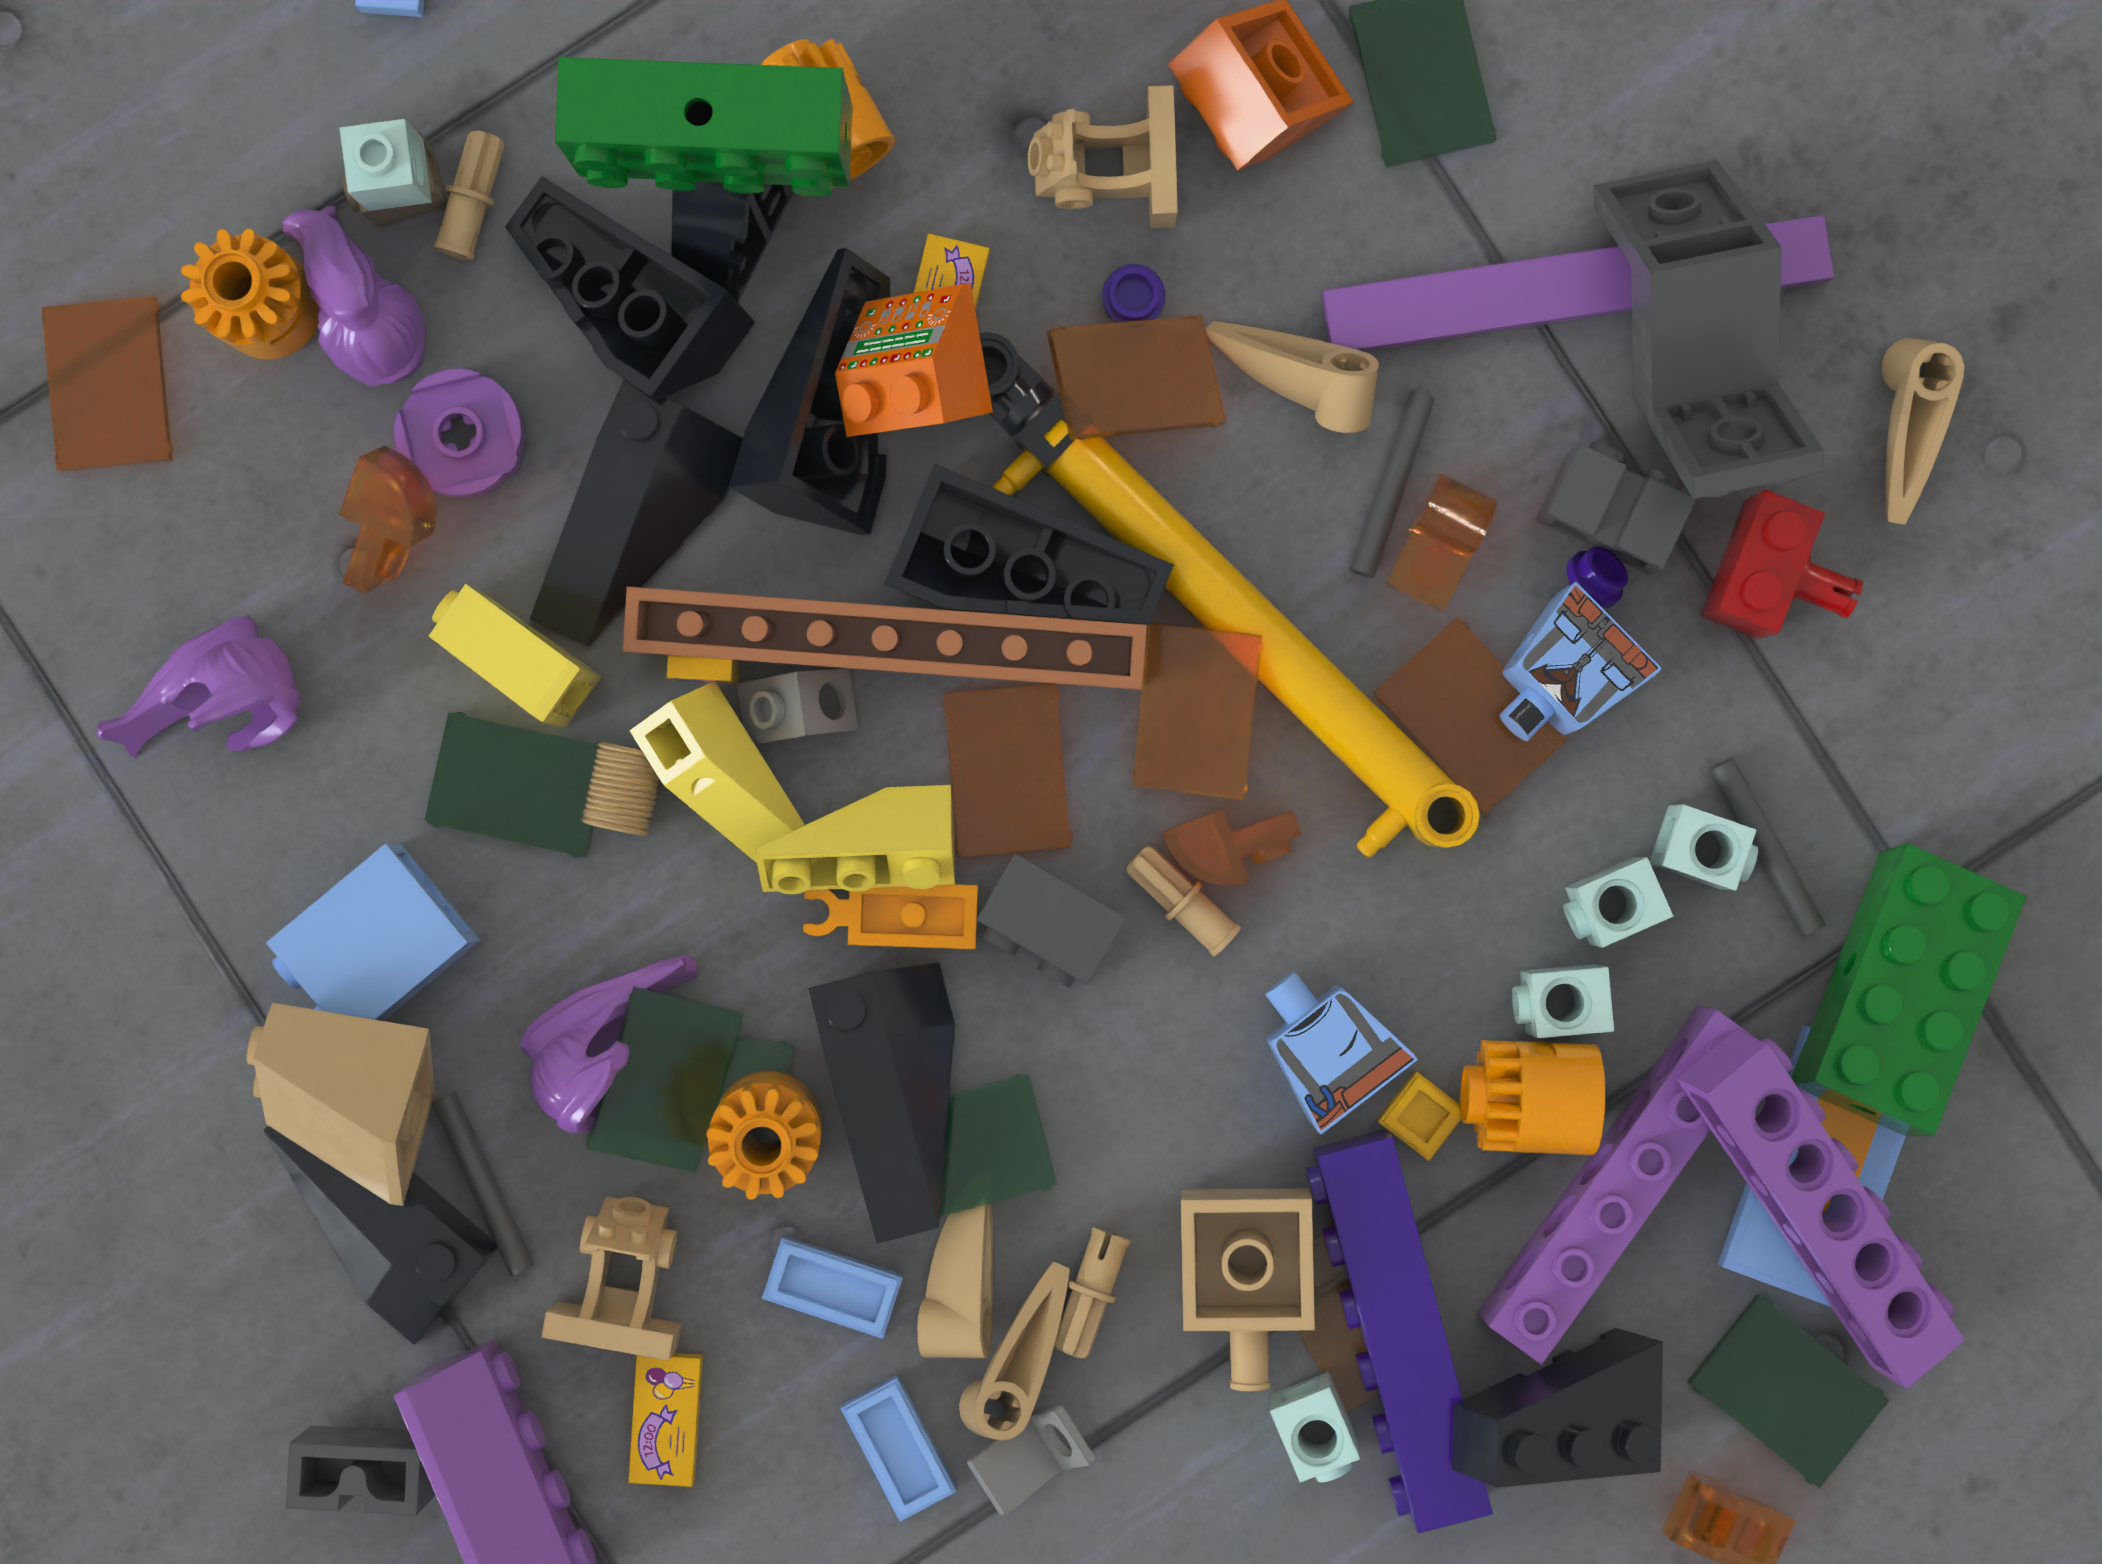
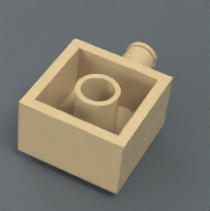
M1310 1188L1182 1189L1183 1331L1230 1332V1389L1238 1391L1270 1389L1268 1332L1315 1330Z

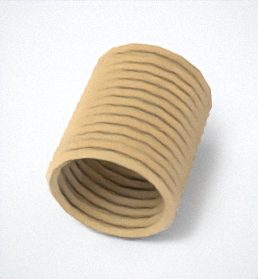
M606 742L598 743L600 748L596 750L598 753L595 754L597 756V759L594 760L596 765L593 766L595 771L591 773L593 775L590 779L592 783L588 785L590 790L587 791L589 796L586 797L588 802L584 804L586 809L583 810L585 817L581 819L582 822L619 832L647 836L650 834L648 832V829L651 828L649 824L652 823L650 818L654 816L652 814V811L655 810L653 805L656 804L654 799L658 797L656 795L659 791L657 787L661 785L658 775L642 750Z

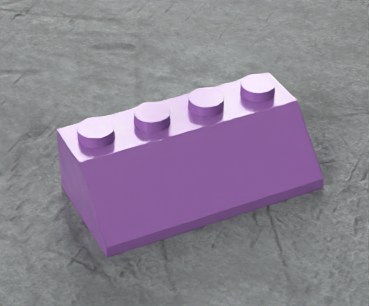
M494 1339L425 1368L393 1395L465 1564L596 1563L594 1549L588 1535L582 1528L575 1530L566 1507L570 1506L571 1501L565 1480L557 1469L550 1471L541 1448L545 1446L542 1426L532 1410L525 1412L516 1392V1388L520 1387V1377L516 1365L508 1352H499Z

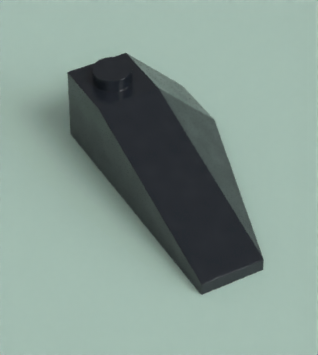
M847 248L837 249L745 429L729 488L775 514L859 535H869L886 479V455L878 454V433L846 436L835 372L865 302L890 297V277Z
M623 380L596 439L529 620L590 646L625 608L627 587L641 588L667 559H671L684 545L682 542L707 515L710 516L723 503L730 489L729 484L743 438L666 397L656 401Z
M934 464L885 585L944 610L1149 625L1174 565Z
M940 963L872 971L808 988L825 1059L876 1243L879 1244L940 1228L946 1157L947 1117L951 1091L952 1052L956 1026Z
M267 1126L263 1130L365 1303L413 1345L421 1339L498 1249L495 1241L416 1173H412L403 1206L390 1204L272 1127Z

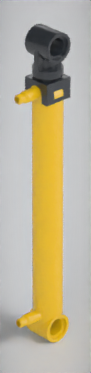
M980 333L983 356L997 357L1006 366L1003 377L996 383L988 384L993 413H988V415L1010 437L1015 436L1016 447L1022 452L1002 473V477L993 485V488L1012 496L1016 491H1021L1041 470L1047 477L1050 475L1117 541L1173 564L1174 566L1165 588L1388 806L1366 830V834L1357 842V849L1365 857L1371 858L1380 848H1385L1406 825L1416 839L1428 846L1449 848L1459 846L1469 840L1478 828L1480 817L1478 804L1472 794L1460 785H1456L1092 428V422L1061 391L1052 399L1055 391L1017 354L1010 341L999 334ZM1440 797L1451 801L1457 808L1458 813L1456 825L1446 834H1440L1433 830L1427 817L1430 805Z

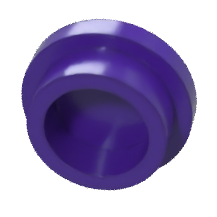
M1129 264L1119 267L1109 275L1103 286V307L1108 317L1119 326L1129 329L1146 327L1153 323L1163 310L1165 303L1163 282L1152 269L1146 266Z
M1592 547L1588 551H1579L1566 565L1569 585L1577 582L1602 608H1610L1622 598L1623 588L1628 583V573L1621 560L1611 551L1602 547Z

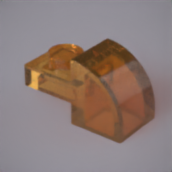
M385 445L358 458L339 513L340 516L362 526L342 583L366 594L388 580L394 581L406 563L409 548L433 535L435 529L436 503L426 477L410 459Z
M1439 472L1409 529L1410 533L1384 584L1439 612H1443L1473 553L1478 550L1494 515L1497 500Z
M1223 809L1160 832L1168 853L1183 871L1198 880L1222 886H1234L1250 882L1241 857L1252 854L1255 865L1291 852L1287 840L1302 835L1293 811L1283 812L1231 832Z
M1689 1471L1662 1527V1532L1674 1543L1722 1564H1776L1796 1521L1775 1508L1730 1489L1717 1479L1696 1471Z

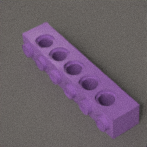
M1701 1005L1695 1008L1605 1133L1596 1154L1590 1155L1477 1311V1314L1490 1328L1541 1365L1711 1130L1676 1078L1733 1031L1738 1030L1754 1037L1717 1009Z
M1735 1030L1676 1079L1871 1367L1905 1389H1908L1965 1341L1950 1318L1955 1313V1309L1948 1298L1937 1287L1925 1281L1918 1270L1923 1266L1921 1257L1904 1238L1895 1235L1886 1222L1891 1217L1888 1207L1876 1193L1868 1187H1863L1854 1174V1171L1859 1168L1854 1156L1840 1141L1830 1138L1822 1126L1821 1122L1826 1119L1823 1109L1808 1092L1797 1088L1788 1074L1793 1066L1784 1051L1769 1038L1761 1041ZM1763 1098H1765V1105L1763 1110L1757 1117H1755L1756 1108L1759 1102ZM1798 1148L1797 1157L1794 1160V1162L1789 1166L1790 1158L1793 1152ZM1831 1198L1827 1210L1822 1214L1826 1202ZM1862 1249L1861 1255L1856 1260L1859 1251Z

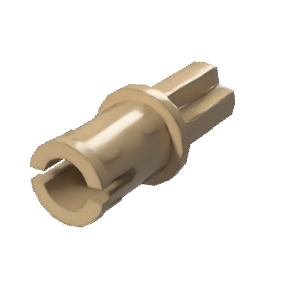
M478 130L471 131L467 135L453 185L445 186L444 192L449 195L437 239L433 245V249H436V251L461 260L473 261L475 247L487 208H494L495 201L490 198L505 147L504 141L497 136Z
M1148 845L1143 848L1128 864L1126 868L1127 873L1167 910L1164 917L1168 921L1174 917L1209 950L1213 957L1220 953L1241 930L1237 923L1235 924L1200 891L1203 884L1199 880L1193 884L1154 846Z
M1092 1227L1090 1232L1092 1234L1076 1280L1068 1281V1287L1072 1291L1062 1316L1054 1345L1059 1351L1077 1358H1087L1090 1355L1108 1302L1115 1303L1116 1296L1112 1295L1111 1292L1127 1247L1131 1243V1240L1120 1235H1112L1110 1239L1112 1232L1097 1227ZM1110 1239V1243L1106 1251L1105 1257H1103L1108 1241Z

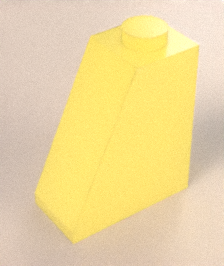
M465 584L460 592L456 590L450 591L433 613L432 621L436 623V626L429 634V637L542 723L566 728L602 678L600 674L481 590Z

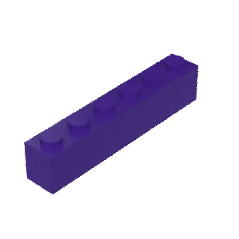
M1387 1129L1315 1147L1313 1152L1317 1165L1307 1167L1306 1173L1315 1205L1327 1203L1333 1227L1323 1229L1322 1233L1332 1268L1344 1265L1350 1289L1340 1291L1339 1297L1348 1329L1360 1327L1366 1351L1356 1353L1355 1357L1365 1392L1377 1389L1383 1413L1373 1415L1372 1421L1381 1453L1393 1452L1399 1475L1388 1478L1397 1514L1398 1516L1410 1514L1418 1534L1493 1515L1485 1483L1452 1470L1453 1406L1463 1399L1393 1136Z

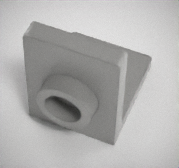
M849 668L796 671L737 684L742 725L755 745L804 736L858 730L851 671ZM824 684L833 687L839 699V711L833 720L826 717L820 708L819 693Z
M1059 1405L1033 1411L1022 1433L1009 1440H993L970 1458L967 1464L998 1513L1006 1515L1062 1470L1089 1466L1096 1458L1063 1406ZM1053 1426L1063 1433L1072 1450L1060 1441Z

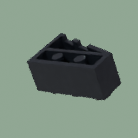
M696 181V189L672 190L671 256L726 289L739 302L794 194L792 185L765 184L763 192L746 194L725 190L723 182Z
M1614 1328L1601 1334V1341L1576 1353L1567 1350L1552 1357L1553 1363L1529 1375L1518 1373L1455 1403L1453 1406L1452 1470L1496 1488L1661 1472L1663 1341Z

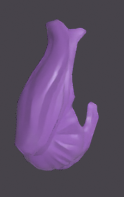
M327 206L319 211L301 209L285 217L283 232L286 236L299 241L304 251V272L310 296L320 307L318 312L319 324L317 326L320 330L319 343L322 350L328 354L338 369L343 370L347 375L359 382H363L367 386H379L380 383L391 385L416 372L422 366L426 339L423 313L416 297L403 286L393 284L383 279L380 274L375 273L373 259L358 246L336 219L338 213L336 206Z
M249 615L234 617L187 640L173 651L167 662L153 676L139 699L121 717L99 721L96 734L101 740L124 744L129 755L136 758L142 745L147 740L186 716H190L191 720L187 725L192 730L198 732L201 728L212 722L249 710L254 714L251 723L242 730L229 734L226 743L227 748L234 752L247 751L253 747L269 745L292 729L298 720L297 712L301 704V695L295 686L296 680L289 657L271 638L259 637V626L255 625L254 619Z
M684 955L661 960L577 991L550 1008L528 1026L521 1039L520 1046L522 1047V1052L531 1058L534 1064L529 1079L533 1097L543 1111L557 1121L559 1128L570 1134L599 1133L626 1113L658 1094L656 1084L650 1082L646 1076L618 1088L614 1078L617 1072L627 1064L630 1049L627 1044L617 1040L629 1030L634 1020L640 1018L639 1012L651 1000L670 988L698 976L697 963L693 958Z

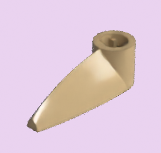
M1213 321L1206 328L1207 338L1235 365L1275 393L1314 410L1315 419L1322 427L1336 432L1355 433L1363 431L1370 426L1379 363L1371 354L1316 339L1232 323Z
M1903 338L1896 341L1886 351L1882 360L1881 372L1884 382L1891 390L1896 391L1890 413L1885 457L1884 491L1887 522L1906 525L1933 468L1957 402L1964 378L1965 366L1961 354L1954 347L1946 343L1920 338ZM1924 362L1926 363L1923 375H1919L1920 367Z
M990 1173L973 1174L953 1205L940 1233L931 1263L925 1299L920 1305L918 1314L917 1338L919 1351L923 1358H987L990 1354L993 1338L992 1174Z
M1054 1261L1052 1262L1004 1334L984 1377L969 1384L962 1393L959 1403L960 1417L966 1428L973 1433L1004 1441L1015 1438L1023 1432L1028 1424L1038 1399L1058 1334L1067 1293L1070 1268ZM1001 1395L1002 1397L998 1403L1005 1405L1004 1414L1001 1419L991 1418L989 1423H987L990 1415L984 1413L985 1403L988 1398L997 1400Z

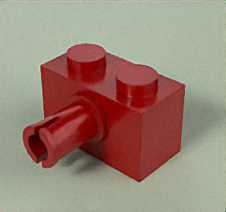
M1765 489L1745 499L1700 616L1761 639L1780 632L1791 601L1795 598L1834 612L1842 618H1848L1858 600L1851 598L1852 594L1861 595L1863 581L1856 578L1852 579L1811 563L1810 552L1824 519L1825 512Z

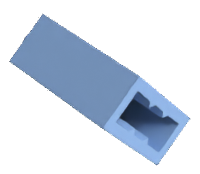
M385 843L268 940L266 944L277 956L272 960V964L278 974L291 987L298 989L302 986L317 1004L314 1010L385 1021L478 944L481 939L401 843Z

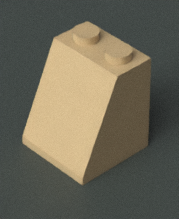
M272 1003L264 1027L255 1026L253 1028L247 1048V1064L254 1065L256 1071L253 1094L254 1097L261 1098L266 1124L386 1202L403 1206L435 1097L429 1029Z

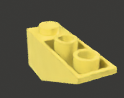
M715 681L670 701L630 730L663 785L756 863L757 847L805 825Z
M951 785L886 787L757 847L756 861L762 891H778L783 894L792 895L800 894L807 890L844 889L850 892H862L879 887L907 886L913 889H929L936 885H955L954 815Z

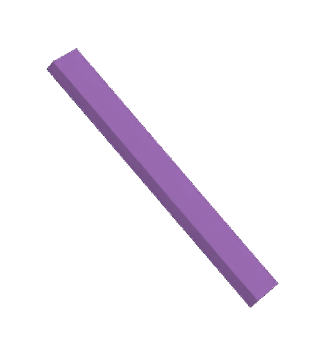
M1824 215L1765 224L1781 245V289L1824 283L1834 278ZM1619 246L1323 290L1321 299L1328 343L1366 352L1632 312L1631 265Z

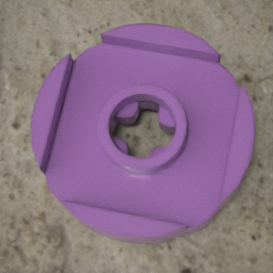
M454 368L432 373L421 379L410 392L413 394L406 400L403 410L398 411L394 422V443L404 468L425 487L433 492L452 498H474L494 491L506 479L514 476L520 470L522 453L526 442L524 418L515 399L497 382L468 369ZM458 417H463L466 425L476 426V436L470 439V446L461 451L456 444H446L444 441V434L453 430V420Z

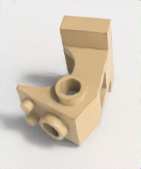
M1174 85L1148 86L1146 119L1137 123L1118 126L1091 125L1090 114L1086 112L1068 109L1065 112L1054 114L1051 122H1048L1047 125L1034 133L1028 149V169L1030 174L1035 176L1036 196L1055 198V206L1062 209L1087 208L1093 205V199L1149 197L1150 228H1175L1178 203ZM1122 148L1123 176L1100 177L1085 175V149Z
M606 1197L598 1216H587L581 1236L580 1253L592 1255L583 1304L578 1305L557 1301L546 1311L541 1338L670 1360L678 1349L682 1323L651 1318L660 1267L670 1269L677 1241V1231L667 1229L669 1208L651 1205L646 1200L637 1197H623L619 1199ZM612 1252L634 1255L637 1260H643L639 1290L606 1284Z

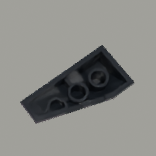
M542 176L505 226L540 277L549 285L564 306L563 309L573 323L582 331L592 345L594 352L604 366L656 401L719 374L755 324V321L726 289Z

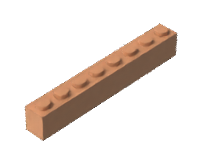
M627 587L622 652L1142 690L1147 625Z

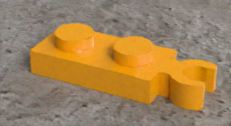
M936 885L929 889H913L907 886L879 887L862 892L849 891V899H840L830 889L807 890L804 892V899H820L829 907V917L824 923L803 924V932L808 935L823 936L833 932L838 926H848V945L976 949L978 885Z

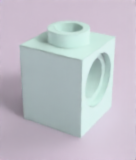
M406 119L339 127L347 191L367 211L432 203L424 141Z
M1684 804L1668 805L1649 862L1653 867L1720 890L1736 891L1739 881L1746 882L1756 864L1758 847L1752 845L1756 829ZM1705 832L1715 835L1721 847L1718 860L1708 868L1698 861L1695 854L1696 842Z
M1632 857L1564 887L1571 901L1563 905L1567 921L1575 936L1579 940L1586 937L1592 946L1603 948L1674 917L1648 857ZM1615 886L1625 896L1626 909L1618 920L1608 922L1599 911V899L1607 888Z
M1589 964L1520 971L1521 986H1513L1512 1006L1515 1021L1517 1024H1525L1526 1034L1535 1038L1614 1032L1608 967ZM1567 984L1574 994V1006L1565 1017L1554 1019L1547 1011L1546 997L1549 991L1556 985Z
M1330 1371L1270 1395L1271 1416L1300 1483L1314 1477L1320 1483L1337 1479L1353 1468L1352 1462L1360 1460L1358 1437ZM1321 1420L1330 1424L1335 1430V1434L1325 1443L1313 1444L1305 1440L1299 1431L1307 1422Z

